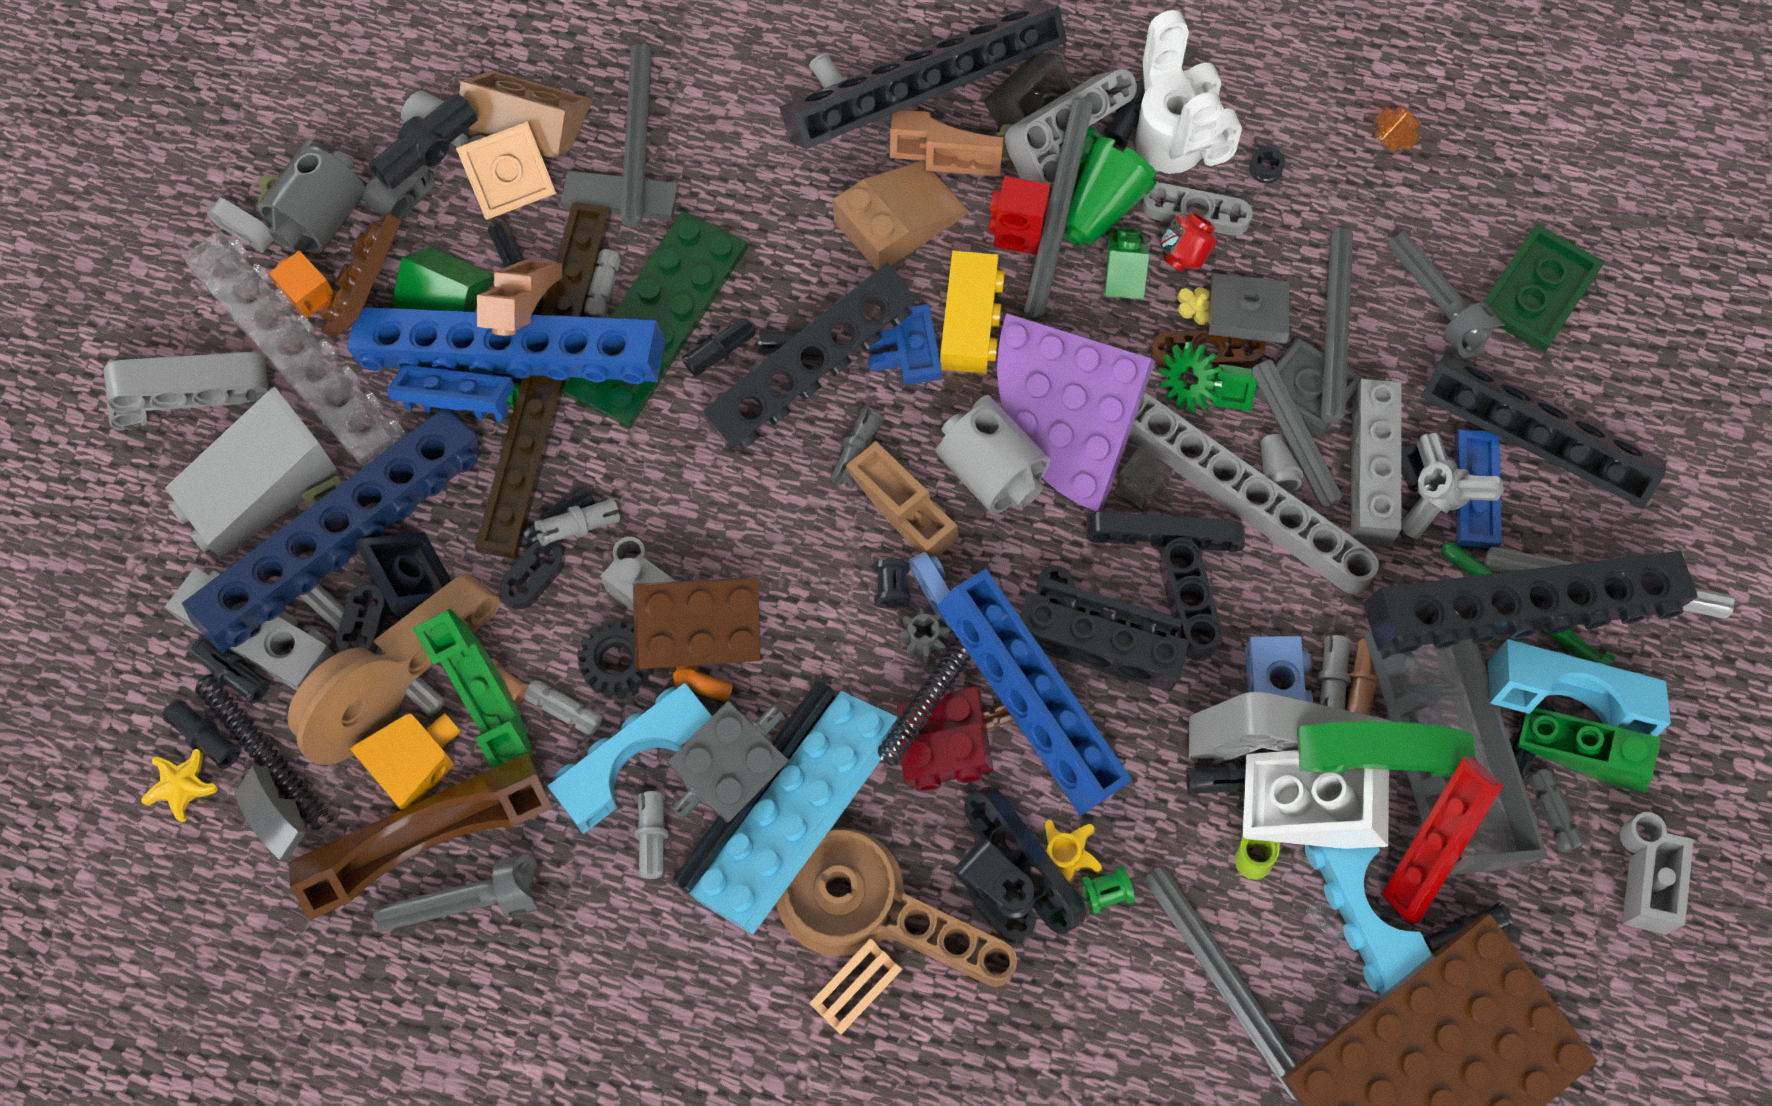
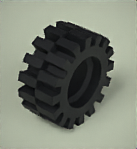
M615 619V625L610 626L608 621L601 622V630L597 631L595 627L591 628L588 631L591 637L589 639L582 638L580 644L583 649L578 650L577 653L580 661L578 666L587 685H590L597 694L599 692L603 693L605 698L610 699L612 695H617L618 699H624L627 693L631 692L632 695L639 693L638 688L641 685L647 686L649 683L648 677L654 674L655 668L638 669L635 667L634 623L628 622L627 626H625L622 620ZM616 646L627 648L633 656L632 663L627 670L622 673L612 674L602 668L601 660L607 650Z

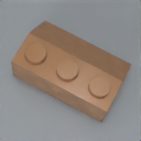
M493 70L462 80L459 94L467 100L471 108L476 112L478 121L468 128L469 134L487 137L528 121L540 154L547 157H558L559 154L571 149L593 102V99Z

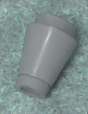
M1271 434L1264 437L1260 441L1263 475L1290 494L1295 492L1302 485V469L1282 435Z

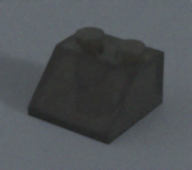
M1058 54L1035 55L1027 59L983 102L997 125L1001 128L1005 124L1014 125L1077 86ZM1056 117V125L1058 126L1059 122Z

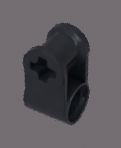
M980 838L952 870L955 877L977 896L982 897L1009 919L1017 920L1024 918L1031 912L1034 906V886L1032 880L1012 864L998 848L984 838ZM1019 888L1022 889V901L1017 898L1012 899L1010 902L1007 901L1006 890L1009 889L1011 892H1016Z

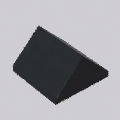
M424 532L361 538L355 543L389 607L399 621L452 581Z

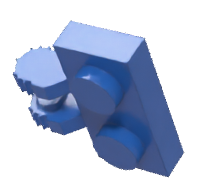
M926 304L909 307L913 314L897 327L893 326V330L879 331L883 338L869 348V350H878L892 347L896 344L897 351L871 356L868 360L869 368L872 371L900 366L903 385L942 380V369L930 306Z

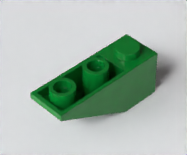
M1534 708L1530 714L1526 713L1518 747L1587 777L1646 794L1653 777L1661 737Z

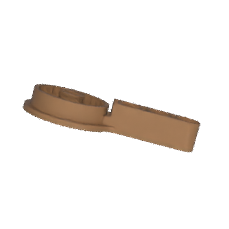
M461 574L373 641L385 653L384 655H375L365 648H352L339 652L321 663L300 685L288 711V725L291 732L297 737V745L300 752L309 761L318 765L335 764L354 756L350 748L384 728L399 710L409 685L433 665L412 628L451 609L474 633L492 619L500 606L498 596L471 574Z
M845 827L831 828L776 903L781 921L791 936L806 948L820 954L849 956L856 954L870 938L876 944L885 940H894L989 986H1003L1012 979L1015 973L1017 956L1009 944L906 895L901 870L893 854L878 839L860 830ZM843 879L850 883L851 894L847 893L843 897H834L827 892V888L832 881ZM919 916L927 920L929 929L926 933L916 936L906 930L905 923L908 919ZM953 935L962 936L967 940L969 948L963 954H951L944 946L947 938ZM990 955H1002L1007 960L1009 968L1002 974H993L986 969L984 961Z

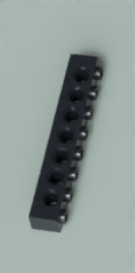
M1037 2L779 106L790 142L804 149L811 148L1066 43L1067 37L1059 6Z
M1674 551L1381 587L1363 605L1377 651L1395 649L1396 654H1405L1421 648L1422 645L1434 644L1435 649H1443L1458 644L1460 640L1472 639L1474 644H1481L1492 641L1499 635L1510 634L1512 639H1519L1530 636L1537 630L1547 629L1549 634H1557L1573 628L1574 625L1584 624L1586 629H1594L1607 625L1612 620L1621 619L1622 624H1632L1651 615H1657L1658 619L1661 620L1669 619L1684 612L1683 607L1696 599L1698 595L1682 552ZM1416 615L1421 618L1423 623L1416 617Z

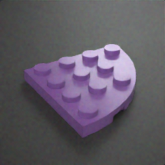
M1006 313L1000 336L997 364L998 387L1002 408L1051 459L1050 466L1042 478L1058 492L1079 505L1096 512H1102L1155 361L1145 356Z

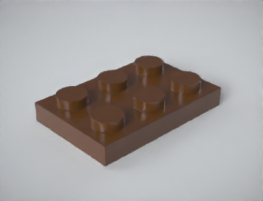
M387 213L378 223L372 221L365 233L360 232L350 249V252L355 254L350 266L344 265L335 282L336 285L340 286V289L335 298L331 296L321 312L320 317L324 318L325 322L320 332L336 338L358 319L402 220Z
M747 577L633 584L636 668L651 669L760 661L758 578Z

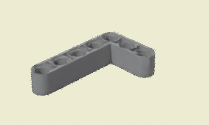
M1244 693L1189 717V760L1198 762V758L1213 759V763L1218 764L1261 748L1280 752L1298 750L1297 728L1299 726L1357 721L1391 722V720L1271 693Z

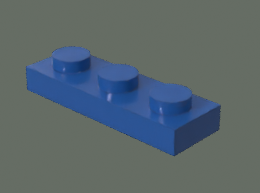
M1458 430L1455 435V462L1458 469H1466L1473 476L1500 477L1499 436L1491 432ZM1501 496L1497 501L1469 500L1467 504L1456 509L1457 546L1485 549L1500 547L1502 544Z

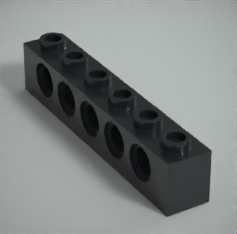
M885 263L702 410L701 415L730 450L737 445L742 450L746 449L761 436L757 431L759 427L768 420L774 426L791 412L787 405L796 397L800 396L803 401L808 399L822 387L818 382L822 376L830 371L835 377L853 362L848 355L858 347H861L866 352L883 338L878 332L889 322L894 327H897L913 314L909 306L917 299L891 266ZM868 301L876 303L881 309V318L876 321L868 320L862 313L863 303ZM835 326L846 327L851 333L850 344L839 345L835 343L831 336L832 328ZM806 350L817 352L821 358L820 368L816 370L805 368L801 363V353ZM777 374L786 376L791 383L790 392L785 395L773 392L770 387L771 377ZM745 399L755 400L761 409L760 416L754 420L742 417L739 412L740 402Z
M1447 352L1444 353L1420 396L1642 509L1645 508L1665 476L1667 461Z

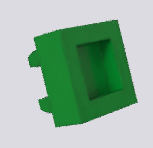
M1219 364L1218 367L1222 366L1223 372L1217 373L1216 380L1223 381L1224 385L1223 387H1214L1213 392L1219 398L1217 401L1212 400L1211 405L1251 411L1257 386L1251 369Z

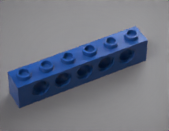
M985 569L955 586L937 605V608L1080 816L1131 782L1132 778L988 570Z

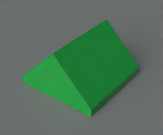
M428 247L401 258L391 307L392 309L475 312L477 308V295L489 290L494 282V274L433 247Z

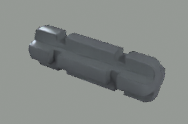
M1548 768L1532 773L1528 777V782L1533 793L1538 792L1540 796L1537 802L1550 830H1555L1557 834L1554 839L1561 852H1570L1578 849L1584 844V839L1579 828H1574L1572 825L1575 820L1560 789L1556 790L1554 786L1558 783L1552 770Z

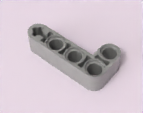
M1118 69L1095 75L1012 125L1005 134V146L1020 179L1050 184V190H1052L1061 154L1059 144L1064 141L1073 100L1080 98L1092 102L1093 109L1089 121L1090 126L1134 98L1137 84L1133 74L1126 69ZM1056 117L1059 122L1058 126L1056 125ZM1027 133L1029 134L1031 139L1030 144L1027 140ZM1043 168L1046 171V179L1043 175Z
M254 352L117 360L108 363L103 370L109 424L112 428L121 431L124 430V426L137 423H141V426L146 425V411L244 404L258 401L269 391L264 356Z

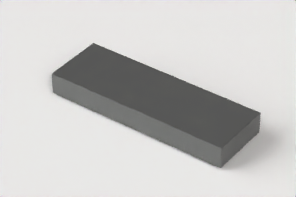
M567 171L560 201L562 209H571L572 202L609 207L611 214L621 215L623 177ZM645 179L643 218L672 221L679 191L678 183Z

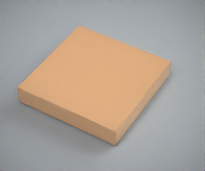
M528 121L456 148L485 220L556 194Z

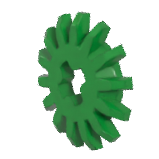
M1186 342L1184 353H1182L1177 344L1172 347L1175 359L1167 353L1162 357L1170 368H1158V373L1168 376V381L1160 382L1159 388L1171 387L1172 390L1169 391L1165 399L1169 401L1177 396V410H1181L1184 403L1187 402L1189 412L1196 413V402L1203 410H1206L1210 407L1205 398L1208 397L1214 401H1217L1219 398L1212 390L1213 387H1223V381L1215 380V374L1223 372L1222 366L1213 368L1211 362L1217 356L1213 352L1208 357H1204L1203 353L1206 346L1200 344L1196 352H1193L1192 342ZM1189 367L1193 368V375L1198 376L1199 380L1198 383L1191 384L1190 389L1186 387V380L1181 379V373L1187 372Z

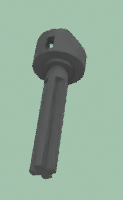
M1405 231L1400 232L1397 237L1391 238L1388 243L1390 250L1451 321L1444 331V337L1463 360H1472L1481 356L1492 332L1498 326H1504V322L1486 302H1479L1469 306Z
M529 852L499 859L493 865V879H486L376 906V910L373 911V917L377 922V930L383 932L496 903L499 904L501 911L508 918L541 910L540 906L531 896V882L538 866L537 862Z

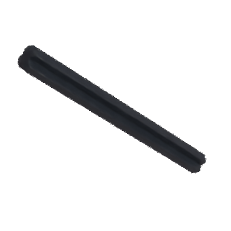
M821 681L815 682L772 741V745L788 760L834 699V690L826 683ZM783 767L729 823L725 822L720 816L716 818L673 877L672 882L678 889L686 894L693 890Z

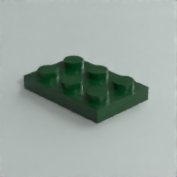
M1536 224L1483 302H1486L1504 322L1505 325L1498 326L1499 328L1545 353L1605 262Z

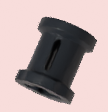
M887 558L874 563V573L878 575V594L874 596L875 606L879 608H904L910 605V595L906 593V574L910 572L909 562L903 559Z

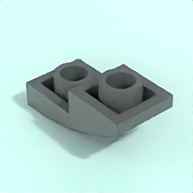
M252 765L234 793L245 819L262 843L279 860H288L306 833L304 820L300 817L294 799H280L278 797V789L273 783L268 766Z

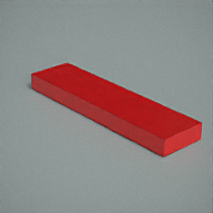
M1463 757L1381 893L1409 924L1420 922L1504 786L1474 757Z

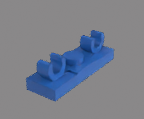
M403 365L387 388L390 400L403 402L404 407L412 411L416 404H423L426 413H430L433 407L460 411L463 409L472 410L475 416L483 420L487 413H494L497 422H502L507 414L508 405L506 401L514 390L512 379L509 377Z

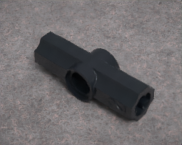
M454 94L424 119L419 116L412 117L402 125L398 133V140L368 163L371 171L388 190H393L422 165L431 167L440 163L448 153L449 143L478 121L476 112L460 94Z

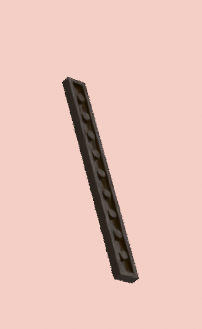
M572 202L556 258L557 263H562V279L555 282L547 290L541 315L584 317V307L586 299L589 298V288L595 267L598 266L599 252L603 248L611 219L609 207ZM535 375L522 378L476 540L475 548L478 553L512 559L518 558L523 539L522 530L527 525L566 379L555 380L547 376Z

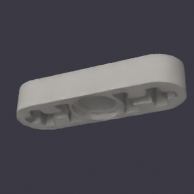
M1157 183L1154 189L1142 201L1143 211L1148 217L1172 223L1178 215L1188 216L1189 213L1186 209L1188 205L1193 203L1201 204L1207 210V214L1202 217L1216 227L1214 232L1227 235H1240L1247 231L1253 215L1251 206L1242 199L1165 183ZM1157 196L1165 197L1163 207L1155 206ZM1177 199L1182 200L1179 212L1175 211ZM1215 207H1220L1217 220L1212 219ZM1231 211L1239 212L1237 222L1230 221Z

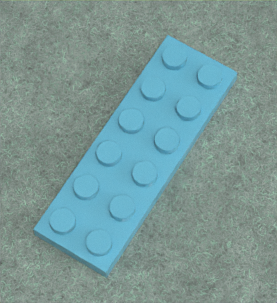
M840 691L689 894L702 905L753 935L881 761L878 747L882 745V741L886 739L887 734L895 727V723L899 721V718Z

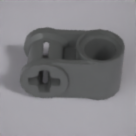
M422 165L393 190H388L377 177H374L365 187L362 196L363 201L383 217L389 213L403 221L411 213L412 209L434 187L435 179L431 171L428 170V166ZM422 177L425 181V185H423V182L421 180Z

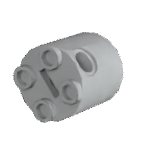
M989 395L980 398L974 404L972 410L963 417L960 414H956L943 425L941 431L945 434V437L935 449L937 456L990 513L997 514L1003 512L1011 505L1013 507L1018 506L1020 509L1024 508L1041 493L1043 485L1039 481L1050 466L1051 459Z

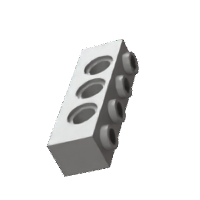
M1361 379L1352 397L1350 536L1361 544L1391 547L1401 531V382Z
M195 567L166 604L165 608L176 619L201 633L191 623L182 602L219 576L220 573L212 570L208 575ZM239 602L235 604L231 609H240L247 604V602ZM284 611L277 618L261 624L259 631L250 635L243 644L229 649V651L237 654L296 691L313 670L335 655L328 647L331 641L326 636L312 628L307 633L296 627L299 622ZM295 643L291 652L286 655H280L285 645Z

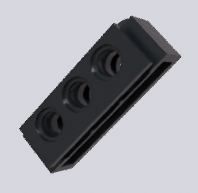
M1047 578L1043 582L1040 594L1028 591L1020 614L1021 620L1048 656L1170 692L1180 678L1189 640L1175 636L1180 628L1181 619ZM1063 595H1064V596L1072 597V598H1074V599H1076V600L1063 597ZM1103 608H1108V609L1114 610V611H1116V612L1108 611V610H1105V609H1103ZM1143 620L1151 621V622L1156 623V624L1147 623V622H1145V621H1143Z

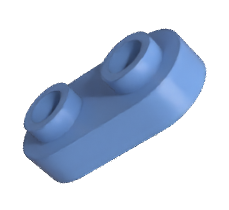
M923 552L909 559L910 569L935 614H941L937 605L950 592L943 580L946 577L945 571L936 556L930 558ZM941 614L942 626L950 629V625Z

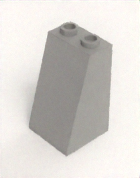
M273 387L170 482L165 489L174 499L168 506L182 524L190 521L194 526L195 530L189 534L204 553L211 549L221 559L301 503V494L336 475L339 476L340 473L317 439L277 388Z

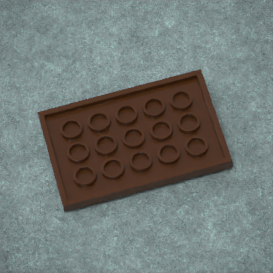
M1482 914L1281 1076V1078L1301 1106H1546L1598 1061L1491 914Z

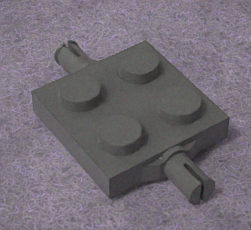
M727 701L667 762L682 778L688 790L670 807V810L675 814L686 802L688 803L677 815L680 820L683 821L701 803L712 808L725 822L729 823L789 761L772 745L767 735L785 717L779 711L770 722H767L777 711V707L771 705L754 722L744 717Z

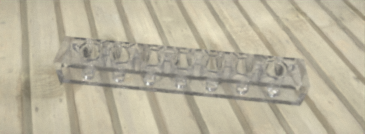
M218 230L181 256L193 275L361 469L407 435L406 431L394 417L387 421L380 413L384 410V407L370 390L363 394L357 387L361 384V381L347 364L341 368L334 361L338 358V355L325 339L318 342L312 336L316 330L302 313L295 316L289 310L294 306L280 288L273 291L267 285L272 281L258 263L251 266L246 261L250 256L236 238L229 241ZM280 323L275 328H271L273 325ZM303 348L299 353L293 354L297 349ZM326 374L322 379L314 381L319 375ZM349 400L344 406L337 407L340 402ZM373 426L370 431L359 434L363 428Z

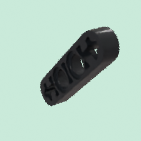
M1096 512L1087 517L1086 538L1091 542L1136 545V541L1151 542V546L1166 547L1172 540L1185 538L1194 542L1200 550L1237 552L1245 547V525L1232 520Z
M984 787L968 795L964 804L967 819L981 838L986 839L998 848L1012 864L1032 880L1034 886L1033 908L1044 923L1057 934H1066L1080 926L1086 918V909L1081 897L1003 794L996 788ZM985 805L988 806V809L986 810V812H985V810H984ZM1001 822L1002 825L996 828L995 825ZM1006 832L1011 833L1015 837L1018 844L1017 852L1012 851L1007 846L1005 840ZM1031 867L1037 868L1042 873L1044 878L1043 887L1034 882L1031 876ZM1053 891L1055 895L1048 897L1047 893ZM1063 907L1067 912L1065 916H1063V914L1061 913Z

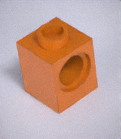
M300 250L291 257L280 261L276 268L268 273L278 290L305 319L325 306L331 296L333 298L336 296L326 278Z

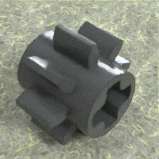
M920 608L919 615L913 619L908 616L903 617V625L908 631L898 633V642L909 643L906 650L908 658L916 653L923 655L924 662L928 663L929 654L934 651L941 655L945 653V646L940 640L949 638L950 629L939 627L941 622L940 613L931 616L925 614L924 609ZM927 630L931 631V638L928 636H923L921 639L917 638V631L922 634Z

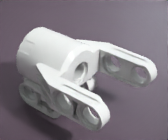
M1170 10L1159 14L1149 25L1143 57L1145 94L1135 137L1137 153L1155 170L1168 174L1184 172L1194 167L1202 158L1207 166L1228 161L1237 150L1242 126L1235 111L1229 108L1224 109L1218 95L1221 80L1215 66L1212 63H1201L1189 70H1182L1189 31L1182 13L1177 10Z

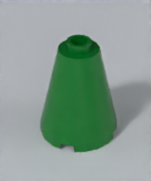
M1099 137L1095 139L1073 191L1063 236L1077 247H1082L1083 244L1093 245L1153 190L1158 183V179H1153L1157 174L1155 169L1143 157L1129 147H1126L1123 152L1113 148L1116 141L1111 138Z

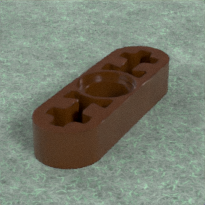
M1166 331L1158 334L1153 340L1151 359L1155 361L1158 367L1169 369L1170 367L1162 358L1166 354L1163 351L1164 344H1171V347L1178 344L1182 353H1184L1186 342H1192L1193 352H1196L1200 344L1210 343L1218 350L1217 358L1211 362L1213 368L1218 367L1219 364L1252 368L1261 362L1266 344L1265 341L1208 335V331ZM1226 342H1230L1229 350L1231 352L1229 357H1225ZM1242 343H1249V347L1254 349L1251 356H1246L1244 350L1240 349Z

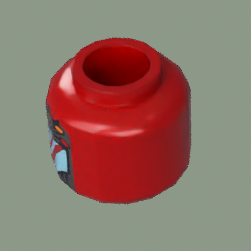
M1192 211L1188 216L1183 214L1176 216L1160 240V246L1167 254L1164 261L1183 272L1185 267L1191 269L1201 268L1217 245L1218 240L1214 233L1216 227L1207 219Z

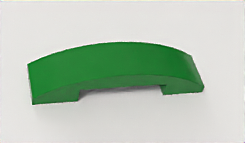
M448 609L414 626L412 629L432 664L441 662L481 732L475 739L490 766L495 768L527 752L532 757L533 752L525 726L503 678L486 650L459 616L451 609Z
M1357 721L1312 724L1297 728L1299 770L1305 772L1344 773L1348 768L1430 771L1431 777H1452L1463 757L1475 758L1473 733L1449 727L1407 722Z

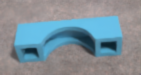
M1509 639L1504 642L1488 661L1490 704L1530 714L1546 696L1563 695L1574 698L1588 706L1596 713L1603 724L1653 736H1658L1671 724L1667 685L1664 680Z
M685 683L677 689L671 687L657 697L656 704L643 714L638 712L630 716L622 724V730L610 739L603 738L589 748L588 756L576 765L571 763L564 766L553 776L554 781L548 785V788L583 834L617 809L615 782L620 769L627 760L635 754L651 748H666L678 752L712 717Z
M1305 845V853L1310 865L1315 870L1320 869L1327 883L1324 885V893L1328 903L1334 910L1339 908L1346 923L1343 926V932L1349 946L1353 950L1358 949L1366 966L1363 967V975L1368 986L1373 992L1378 991L1380 996L1383 995L1432 954L1421 932L1403 931L1386 924L1374 913L1367 901L1364 890L1365 872L1370 861L1380 851L1379 847L1342 849Z

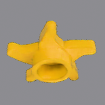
M198 749L193 750L191 757L178 766L165 759L154 757L152 764L158 767L160 771V782L154 785L142 797V803L150 806L156 801H168L175 818L180 822H185L187 820L185 811L190 801L195 797L211 795L218 791V787L215 784H205L198 778L202 766L203 753Z
M1052 820L1045 822L1046 836L1049 843L1045 851L1070 884L1075 872L1078 870L1091 869L1097 874L1103 871L1101 864L1090 853L1085 851L1088 837L1095 832L1092 824L1085 825L1069 834L1061 833L1055 829Z

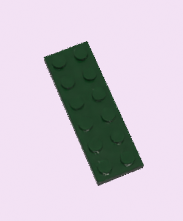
M682 211L610 317L616 319L656 320L666 339L658 382L644 381L640 384H631L615 379L593 382L585 378L570 377L562 389L564 396L631 428L748 249L747 241ZM623 350L616 352L614 355L621 353Z

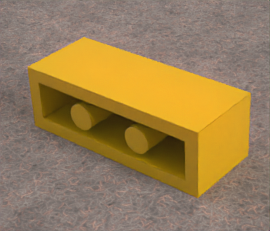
M952 251L940 355L942 370L987 374L988 361L996 362L998 338H990L991 327H999L1001 304H995L994 297L995 293H1003L1005 270H997L998 255Z

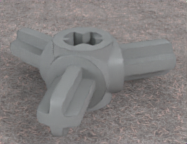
M1437 433L1424 434L1420 436V440L1417 442V447L1424 464L1418 479L1419 489L1417 493L1421 495V498L1401 522V531L1416 540L1420 538L1441 510L1447 514L1449 510H1456L1464 506L1469 500L1497 501L1504 493L1503 480L1498 476H1473L1466 469H1458L1455 461L1448 460L1441 437Z

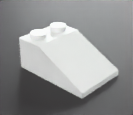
M1298 750L1246 755L1243 837L1246 839L1342 849L1388 847L1389 770L1348 768L1344 773L1305 772L1299 770Z

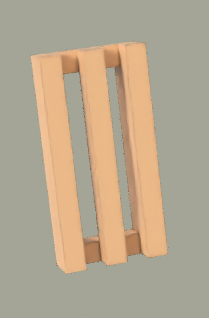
M870 938L809 1004L841 1035L902 969ZM871 952L876 959L827 1009L822 1002ZM884 965L889 971L840 1022L835 1017L836 1013Z

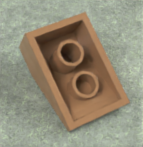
M924 161L863 179L832 199L834 222L876 270L885 263L892 266L969 214V210L933 171H925L926 163Z

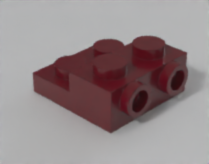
M972 687L943 695V700L939 701V706L935 707L931 717L927 718V723L923 724V729L918 730L919 735L914 736L915 740L910 742L911 746L906 748V753L902 754L901 759L904 782L910 787H916V790L921 792L939 789L941 782L955 779L959 783L978 781L982 779L983 773L994 771L981 691L977 687ZM927 697V699L930 700L933 704L936 703L935 700L931 699L930 697ZM919 700L920 703L925 705L928 709H932V707L927 705L924 701ZM911 701L896 704L898 718L903 715L904 710L907 709ZM915 706L916 709L919 710V711H921L924 715H927V714H928L927 712H925L924 710H922L920 707ZM911 712L913 716L923 721L922 717L918 716L915 712ZM907 718L909 722L919 727L918 723L914 722L911 718ZM904 724L905 728L909 729L912 733H915L914 729L910 728L907 724ZM904 731L901 732V734L906 736L908 739L911 738V736L905 733ZM899 740V741L902 742L904 745L907 744L906 741H904V740Z

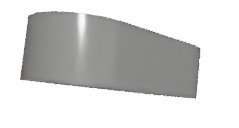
M219 198L207 212L209 218L217 226L261 253L274 241L268 233L269 228L264 223L223 198Z

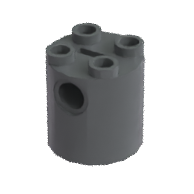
M310 140L303 144L257 204V210L271 226L268 230L269 235L278 244L289 250H309L313 253H322L362 200L367 185L363 179L351 170L354 167L351 159L339 151H335L331 155Z

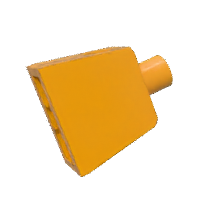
M410 713L355 744L350 750L397 806L403 810L424 800L455 765L442 748L461 731L445 713L426 729Z

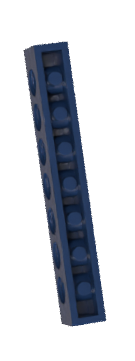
M441 409L182 602L191 623L221 654L231 647L243 644L253 630L265 621L277 618L287 604L299 595H305L312 591L318 581L329 572L342 568L350 560L351 555L358 551L355 545L358 539L381 537L385 529L397 520L400 521L407 518L414 511L415 506L427 497L440 493L449 480L460 472L464 473L470 470L480 455L477 436L448 409ZM432 456H441L440 458L435 460L428 459ZM402 479H410V481H408L407 483H397L399 480ZM370 503H379L375 507L365 508ZM338 527H347L342 532H332L334 529ZM309 551L314 552V553H313L311 556H309V557H306V558H300V557H299L301 554H303V553H305V552H309ZM272 577H281L278 581L274 583H265L268 579ZM239 602H247V604L240 609H231L235 604Z

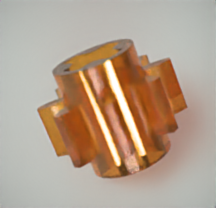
M1402 105L1396 111L1386 107L1374 120L1379 125V129L1374 133L1375 137L1394 153L1399 147L1409 151L1421 139V136L1416 133V129L1422 123Z

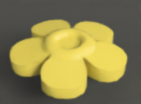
M1201 287L1196 288L1194 292L1187 288L1182 289L1177 296L1181 303L1178 307L1181 316L1190 319L1194 315V321L1197 324H1209L1210 300L1207 301L1210 297L1209 291Z

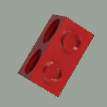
M1004 176L1001 191L994 190L990 206V213L992 215L989 233L995 234L994 247L1037 255L1048 209L1050 184Z

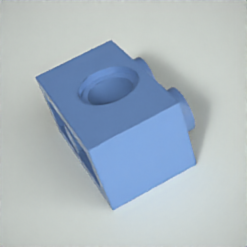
M1301 636L1250 637L1245 647L1248 693L1265 692L1313 703L1311 690H1305L1304 675L1309 674L1310 658L1308 651L1302 650ZM1279 676L1284 678L1289 685V689L1281 690L1274 687L1270 677Z

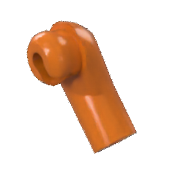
M697 665L676 667V671L672 676L677 687L685 683L695 694L723 703L728 701L732 692V683L698 672Z

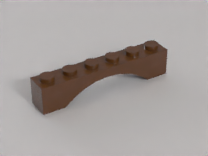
M527 752L289 861L290 887L309 921L351 902L383 874L432 846L476 831L514 827L552 809L547 789L530 753Z

